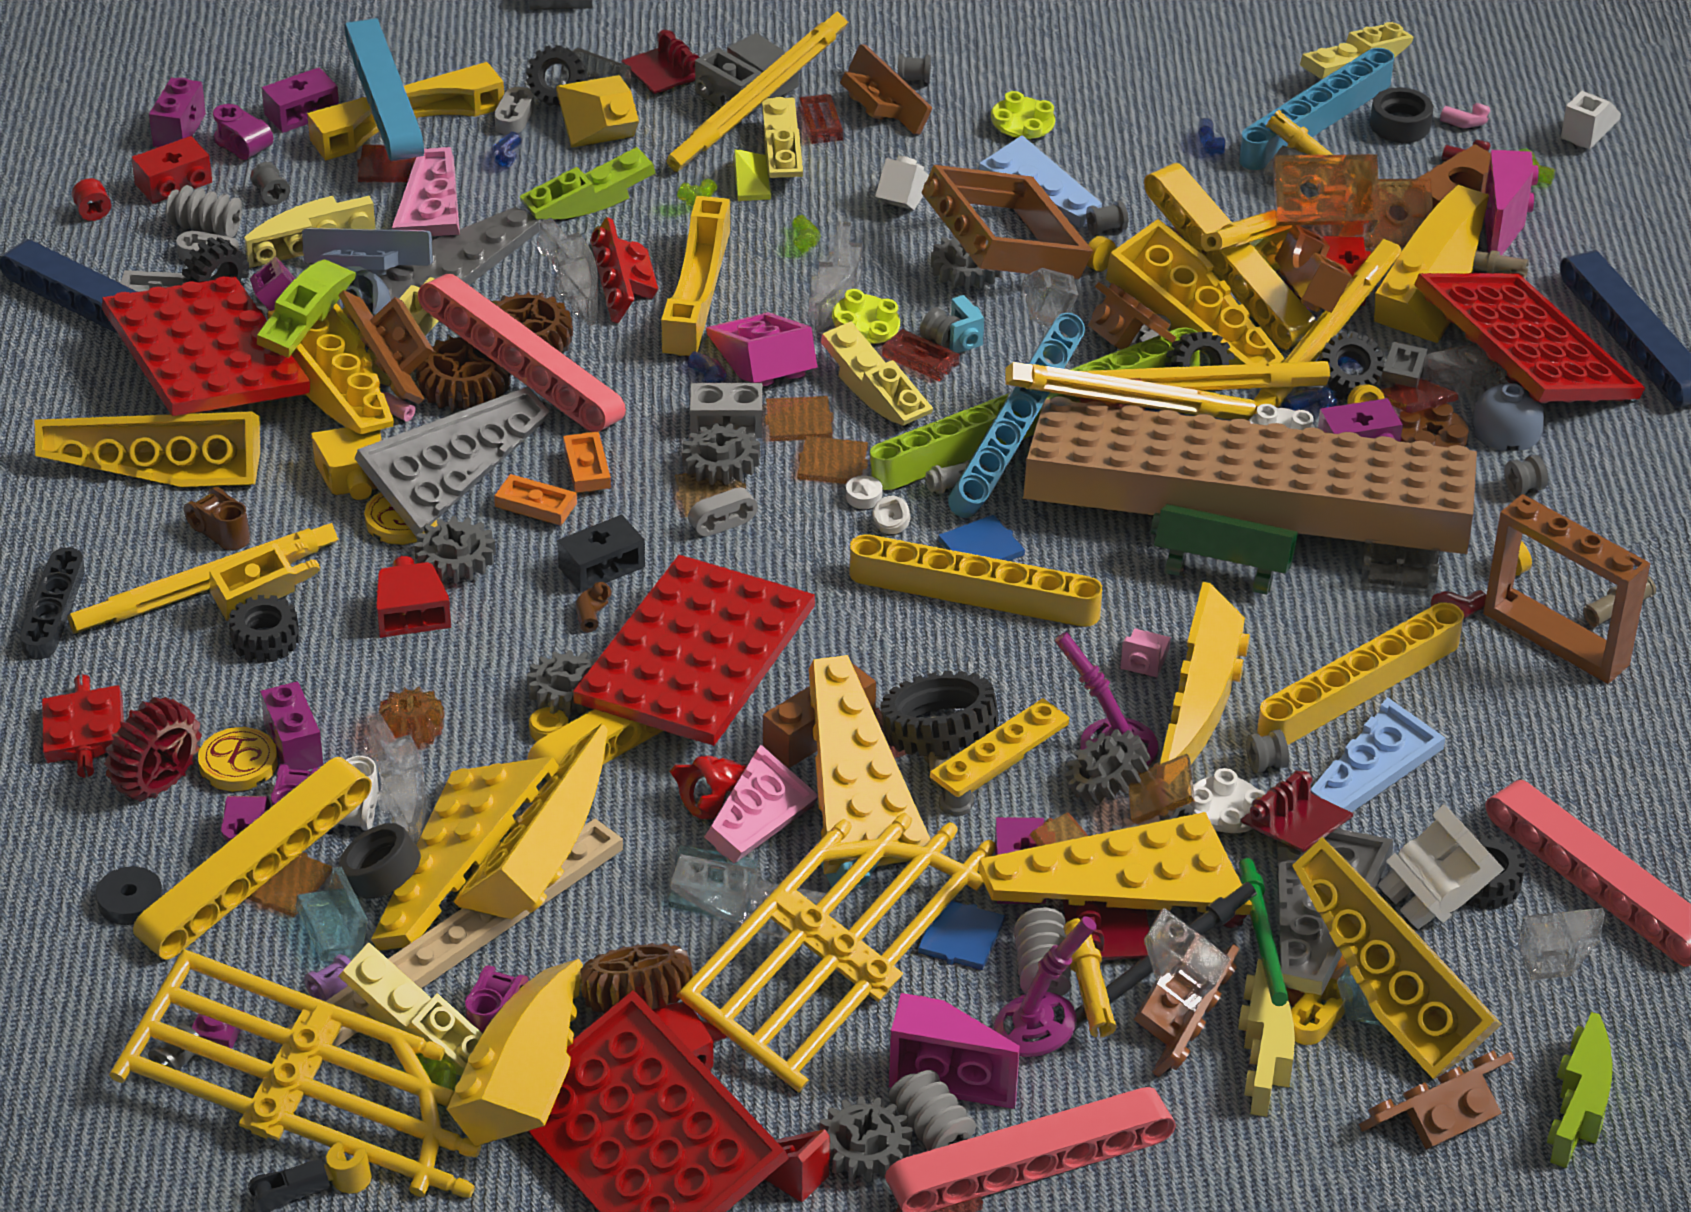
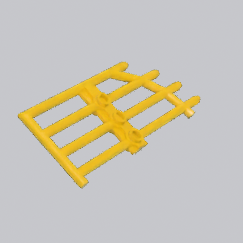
M902 813L897 816L892 825H889L877 839L845 843L840 842L849 834L852 824L849 820L842 819L832 827L831 831L818 842L677 993L676 997L800 1093L809 1081L800 1071L868 995L878 1003L886 996L903 975V972L894 965L965 885L976 891L983 886L982 877L977 873L980 858L993 855L996 844L992 840L988 839L981 843L976 851L961 864L941 854V851L955 837L958 830L957 826L951 822L941 827L937 834L923 847L896 842L911 825L912 817L908 813ZM882 856L911 860L849 930L829 916ZM860 857L816 905L797 891L823 861ZM928 866L952 876L882 955H879L861 941ZM771 918L790 934L723 1007L719 1009L700 993ZM804 944L821 957L822 960L757 1032L752 1035L733 1019L796 950ZM836 969L855 985L793 1055L785 1061L767 1047L768 1043Z
M186 949L181 951L109 1073V1076L114 1081L124 1083L131 1071L242 1113L244 1115L239 1122V1126L251 1130L252 1134L265 1139L269 1137L279 1141L284 1130L328 1147H332L341 1141L344 1153L354 1156L356 1150L365 1147L370 1163L412 1178L409 1191L418 1197L425 1196L429 1185L444 1191L450 1190L453 1194L470 1198L475 1189V1185L468 1180L460 1177L458 1179L454 1178V1175L434 1168L439 1146L451 1151L457 1150L459 1154L475 1158L478 1157L481 1150V1145L474 1146L469 1138L465 1137L463 1139L459 1134L441 1128L437 1103L448 1107L455 1091L432 1083L416 1054L421 1053L424 1057L431 1060H442L445 1048L438 1043L426 1042L422 1037ZM191 969L302 1012L290 1030L181 989L180 986ZM170 1003L279 1043L282 1047L273 1063L270 1064L164 1024L160 1020ZM342 1026L386 1042L393 1048L406 1073L338 1048L332 1044ZM150 1037L256 1076L263 1079L252 1099L141 1057L140 1054ZM324 1060L417 1095L419 1097L422 1121L315 1081L313 1078ZM306 1095L423 1140L419 1161L296 1116L294 1112L303 1096Z

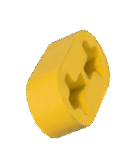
M1330 978L1322 995L1305 993L1294 1005L1291 1012L1294 1022L1295 1042L1302 1045H1313L1320 1042L1342 1018L1347 1010L1349 996L1345 984ZM1322 1000L1327 1001L1324 1005L1321 1004ZM1312 1018L1315 1019V1022H1314V1023H1310L1309 1021H1310Z

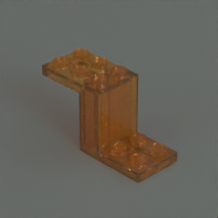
M1377 154L1275 155L1273 158L1276 226L1331 225V236L1364 237L1365 248H1376L1383 239L1398 244L1400 247H1405L1419 226L1433 210L1431 178L1379 179ZM1306 182L1313 183L1317 186L1319 195L1314 198H1308L1302 194L1300 186ZM1395 205L1403 207L1407 212V218L1402 221L1393 219L1390 216L1389 208Z

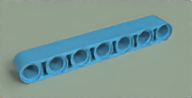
M373 18L344 23L347 47L389 160L397 161L424 156L421 130L378 19Z
M1372 48L1242 131L1240 164L1249 170H1261L1291 151L1287 148V142L1265 126L1269 119L1275 116L1274 114L1277 110L1282 111L1281 113L1300 128L1304 126L1309 130L1307 134L1313 137L1374 98L1379 92L1388 89L1391 86L1394 54L1385 48Z
M1073 313L1060 314L1043 336L1027 364L1064 369L1084 335L1085 326L1082 319ZM1060 332L1065 333L1068 338L1064 337ZM1044 358L1049 359L1053 364L1048 363ZM1018 386L1013 387L949 495L948 504L955 515L969 518L978 512L991 494L1050 392L1035 391ZM1013 411L1018 412L1022 418L1016 416ZM996 437L1005 441L1006 445L1001 444ZM980 464L989 468L990 472H987L984 469H982ZM964 492L970 493L975 500L969 499Z

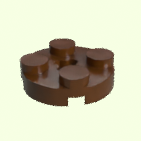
M1443 402L1436 403L1433 406L1405 409L1400 412L1399 416L1403 424L1400 442L1426 441L1433 446L1447 448L1453 445L1466 446L1469 428L1464 419L1453 412V407Z

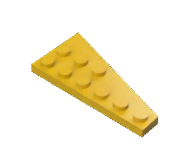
M848 655L813 659L808 669L811 707L815 710L816 723L813 727L814 740L817 741L818 749L815 761L819 809L823 815L821 839L842 819L849 820L852 828L840 843L877 839L889 825H892L897 816L902 813H908L912 817L911 825L896 842L924 847L931 839ZM882 856L877 866L911 860ZM860 857L824 861V874L836 873L841 864L859 859Z
M553 756L503 764L495 763L490 766L470 769L461 768L451 772L417 843L421 854L419 866L402 886L394 890L371 938L378 951L404 948L424 934L442 912L439 907L441 901L450 891L458 892L465 884L464 873L472 864L480 865L516 822L512 816L524 802L531 803L539 794L536 786L544 776L553 777L560 767Z
M1206 812L980 858L978 871L991 900L1042 903L1045 898L1068 899L1069 905L1084 906L1085 901L1106 902V907L1170 911L1174 906L1197 907V912H1206V906L1218 897H1227L1242 885ZM1249 900L1238 908L1235 914L1250 915L1251 901Z

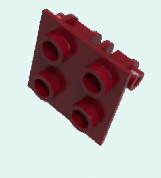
M661 30L657 34L658 48L621 60V63L653 94L684 83L695 81V60L700 57L692 53L682 40L676 39L675 34L671 30Z
M1294 771L1286 779V782L1280 781L1275 787L1270 788L1265 795L1253 800L1250 812L1242 817L1240 822L1304 853L1321 837H1326L1352 818L1353 813L1312 794L1311 784L1313 780L1311 775L1307 771Z
M1062 899L1065 923L1077 918L1081 920L1085 916L1091 918L1096 923L1097 927L1091 935L1095 948L1100 950L1102 960L1145 958L1153 952L1146 909L1106 907V902L1085 901L1084 906L1069 905L1068 899Z

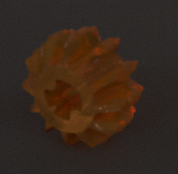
M420 686L415 690H408L403 687L402 692H389L388 699L380 701L379 730H381V735L385 736L388 740L389 745L399 743L402 750L409 745H414L419 750L422 743L433 744L435 737L442 735L444 707L441 704V700H437L434 691L423 692Z

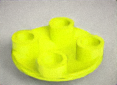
M1010 91L1005 94L1004 100L998 102L992 108L991 121L998 130L1006 135L1019 138L1022 135L1026 139L1038 138L1049 133L1055 125L1054 105L1046 100L1039 101L1024 97L1018 91Z
M858 289L847 290L844 298L840 299L832 310V320L835 327L852 321L870 344L882 343L892 339L900 327V318L897 313L898 305L894 300L867 295Z

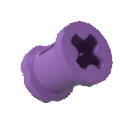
M339 954L334 957L333 963L317 973L310 971L305 974L304 982L310 996L327 1001L346 988L348 985L338 976L351 960L347 956Z

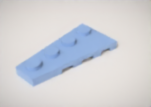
M1023 135L979 163V170L1034 177L1068 221L1078 228L1087 224L1086 210L1088 206L1102 207V203Z
M1387 697L1381 704L1375 717L1371 716L1364 724L1363 731L1357 739H1352L1345 747L1342 757L1338 761L1334 760L1313 785L1311 793L1353 812L1443 750L1445 737Z

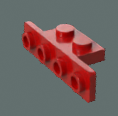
M606 217L600 227L597 226L592 232L590 244L594 252L611 321L618 324L634 301L633 293L653 299L659 289L648 249L638 242H628L618 238L613 219Z

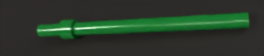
M1245 858L1239 862L1240 881L1242 885L1245 882H1249L1256 890L1257 895L1250 899L1252 903L1250 911L1271 1001L1275 1006H1283L1288 1001V995L1263 899L1265 893L1263 879L1256 872L1254 861Z

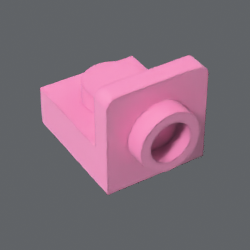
M1134 628L1131 637L1127 636L1123 641L1121 669L1158 677L1170 649L1171 637Z

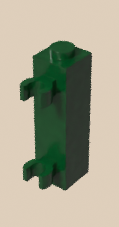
M1170 504L1165 505L1160 513L1155 512L1151 525V534L1156 535L1154 546L1170 549L1165 573L1180 576L1181 572H1184L1186 553L1256 567L1257 572L1252 592L1265 595L1271 590L1273 572L1286 574L1291 568L1298 534L1297 531Z

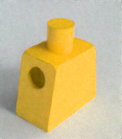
M345 427L311 433L315 465L332 494L350 493L352 498L363 500L371 495L372 489H377L354 458L358 449L382 441L381 430L359 434Z

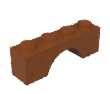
M1293 223L1274 258L1281 268L1280 273L1288 278L1287 283L1294 287L1295 290L1293 292L1301 297V303L1316 312H1319L1322 308L1332 313L1352 276L1345 266L1326 258L1330 246L1322 236Z

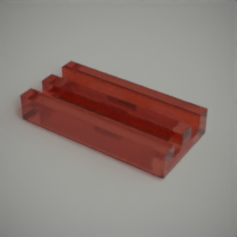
M831 94L799 97V109L811 144L818 143V138H823L824 143L830 142L832 136H835L837 141H843V129ZM819 103H824L832 126L830 128H827ZM808 104H812L819 129H816Z
M901 329L882 346V356L939 382L944 378V373L949 374L952 371V366H958L960 361V354L904 329Z

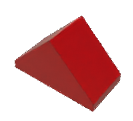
M825 1129L776 1139L786 1151L789 1159L765 1178V1180L798 1201L803 1202L829 1177L830 1136Z

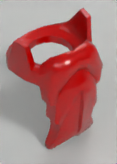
M705 755L695 758L692 765H674L669 772L678 784L679 794L686 808L700 819L712 820L720 811L726 791L733 790L747 766L729 759H718L717 757ZM705 777L712 791L710 795L701 796L698 804H696L694 788L696 783Z

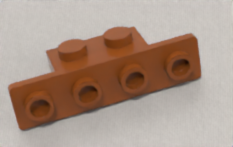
M860 44L848 72H844L840 84L850 92L849 96L853 100L860 102L866 108V113L871 117L880 120L884 117L898 119L913 134L920 135L932 111V106L867 45Z
M1098 281L1095 288L1107 297L1102 304L1095 308L1092 319L1088 324L1094 331L1120 350L1130 346L1144 324L1172 343L1177 337L1167 330L1171 324L1113 282L1108 288Z
M343 290L338 294L344 304L342 310L359 328L358 336L361 341L374 352L376 356L374 362L377 367L387 374L392 381L390 384L391 390L402 400L409 399L420 404L424 397L410 374L435 351L404 302L394 297L373 317L360 297Z
M1234 944L1228 947L1212 963L1204 979L1174 956L1161 970L1133 1019L1166 1044L1164 1051L1152 1070V1073L1157 1077H1160L1170 1067L1177 1070L1189 1055L1190 1050L1186 1047L1188 1041L1192 1042L1202 1031L1206 1024V1021L1202 1019L1204 1012L1208 1013L1216 1005L1222 994L1217 990L1219 985H1224L1237 968L1233 960L1239 948Z
M1493 1050L1471 1061L1474 1069L1463 1073L1459 1066L1438 1076L1440 1085L1430 1090L1425 1082L1402 1093L1406 1101L1394 1106L1391 1099H1388L1368 1109L1371 1118L1363 1121L1359 1126L1362 1132L1407 1111L1427 1150L1502 1114L1483 1075L1513 1061L1515 1058L1512 1052L1497 1057Z

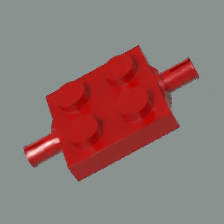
M82 674V682L79 675L74 678V693L42 699L43 753L47 763L63 760L77 761V774L80 777L86 778V770L88 777L94 773L93 758L108 753L106 748L114 740L111 735L117 733L120 729V722H124L123 695L120 685L90 690L91 679L88 675Z

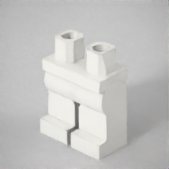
M1445 804L1433 814L1436 820L1419 837L1404 845L1398 855L1394 853L1386 860L1393 869L1378 884L1395 904L1403 899L1411 890L1416 894L1400 911L1417 929L1427 924L1435 916L1444 923L1452 916L1450 912L1461 907L1504 870Z

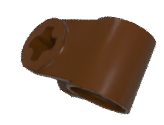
M213 487L204 498L197 502L190 501L184 505V515L190 526L195 531L204 534L216 542L221 548L237 550L249 544L251 538L246 506L227 495L221 488Z

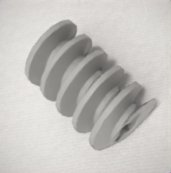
M185 185L180 192L175 189L168 196L165 211L166 220L174 226L180 225V227L186 229L192 228L194 231H204L205 233L233 238L240 226L242 203L236 197L230 201L229 197L225 194L217 197V194L213 191L206 194L201 188L194 191L191 186Z
M1046 907L1035 908L1019 917L1014 925L1018 973L1020 975L1019 983L1025 994L1039 969L1038 962L1053 945H1059L1066 937L1063 929L1065 918L1061 912ZM1070 965L1061 973L1058 979L1052 980L1046 992L1061 996L1068 993L1072 987L1069 980L1071 977Z
M933 1070L904 1076L889 1091L890 1102L897 1106L900 1115L906 1114L908 1126L914 1129L916 1136L923 1141L928 1151L970 1139L975 1132L976 1123L973 1118L967 1116L966 1109L958 1105L955 1095L949 1093L948 1086L940 1081L939 1075Z

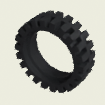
M944 671L941 676H937L936 672L928 673V678H923L921 675L913 677L912 683L905 680L899 683L900 688L893 687L890 689L889 694L884 695L880 705L883 728L888 744L891 747L894 746L895 750L899 752L905 750V754L913 755L917 751L919 756H928L930 752H934L935 756L944 755L946 750H949L951 754L960 752L959 747L967 748L999 725L998 707L992 683H989L985 677L980 678L978 674L972 673L968 676L967 672L959 671L956 675H953L952 671ZM947 708L964 709L947 716L916 718V716L935 710Z

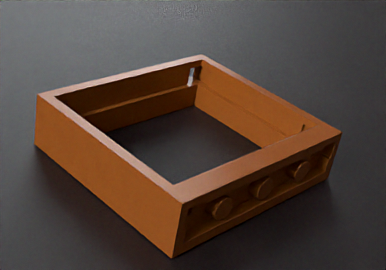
M933 165L927 181L924 182L922 195L979 269L1073 279L1081 278L1093 250L1034 177ZM970 204L1014 209L1039 241L995 237Z
M1521 494L1500 512L1483 614L1609 684L1630 666L1651 563L1528 496ZM1522 534L1617 585L1607 640L1513 588Z

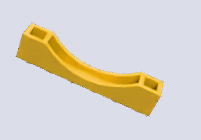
M488 62L404 85L416 118L435 115L476 117L495 111L504 96V82ZM366 97L307 113L310 141L325 161L356 152L365 141L379 132Z
M696 196L691 213L687 247L680 279L674 295L670 299L667 298L661 319L662 353L679 356H697L730 234V199Z

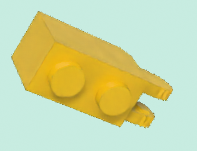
M299 541L280 549L278 544L270 543L209 570L210 593L226 621H229L231 611L236 610L235 606L239 602L246 604L245 599L252 597L253 600H256L258 595H264L267 599L274 595L279 599L295 592L296 584L318 574L321 568L314 559L294 567L290 566L291 563L304 558L309 553L310 549L306 542Z

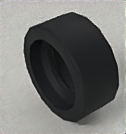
M1403 87L1388 88L1379 92L1373 98L1370 126L1373 132L1386 140L1400 143L1415 142L1423 139L1430 132L1434 105L1429 97L1417 90ZM1389 113H1406L1414 117H1398Z
M384 823L370 828L354 839L342 853L338 866L342 876L356 895L364 899L377 898L387 895L402 886L419 866L421 854L417 845L403 826L397 823Z

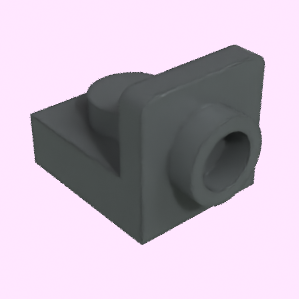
M1393 342L1383 369L1382 380L1417 388L1419 379L1424 374L1427 349Z

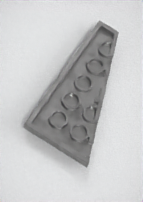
M516 207L461 228L460 235H445L432 240L433 263L431 265H397L387 269L385 275H379L378 277L383 280L389 289L391 300L394 297L400 299L411 285L420 288L430 277L436 279L445 274H453L470 285L541 231V219H536L533 215Z
M526 387L362 447L357 450L354 459L416 536L417 533L425 531V525H431L545 422L549 410L530 387Z
M1335 829L1324 837L1366 882L1375 889L1387 865L1386 860L1393 853V839L1342 829ZM1277 840L1281 971L1285 987L1304 993L1322 995L1342 954L1335 945L1326 924L1314 907L1292 867L1304 853Z

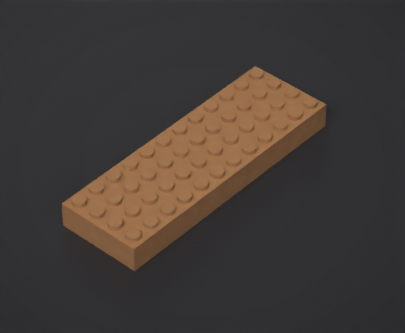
M1054 397L1046 399L1041 409L1027 457L1023 499L1154 515L1155 512L1160 513L1165 505L1170 504L1297 531L1300 534L1467 554L1474 510L1477 451H1471L1467 447L1453 445L1447 448L1433 446L1426 441L1406 443L1398 442L1386 436L1373 439L1360 437L1352 432L1332 434L1324 433L1318 428L1311 427L1303 430L1291 429L1279 423L1259 425L1251 424L1250 421L1245 419L1226 421L1215 419L1213 416L1199 414L1193 417L1179 415L1172 410L1152 412L1144 411L1138 406L1130 405L1120 408L1107 406L1099 401L1079 403L1072 402L1065 397Z

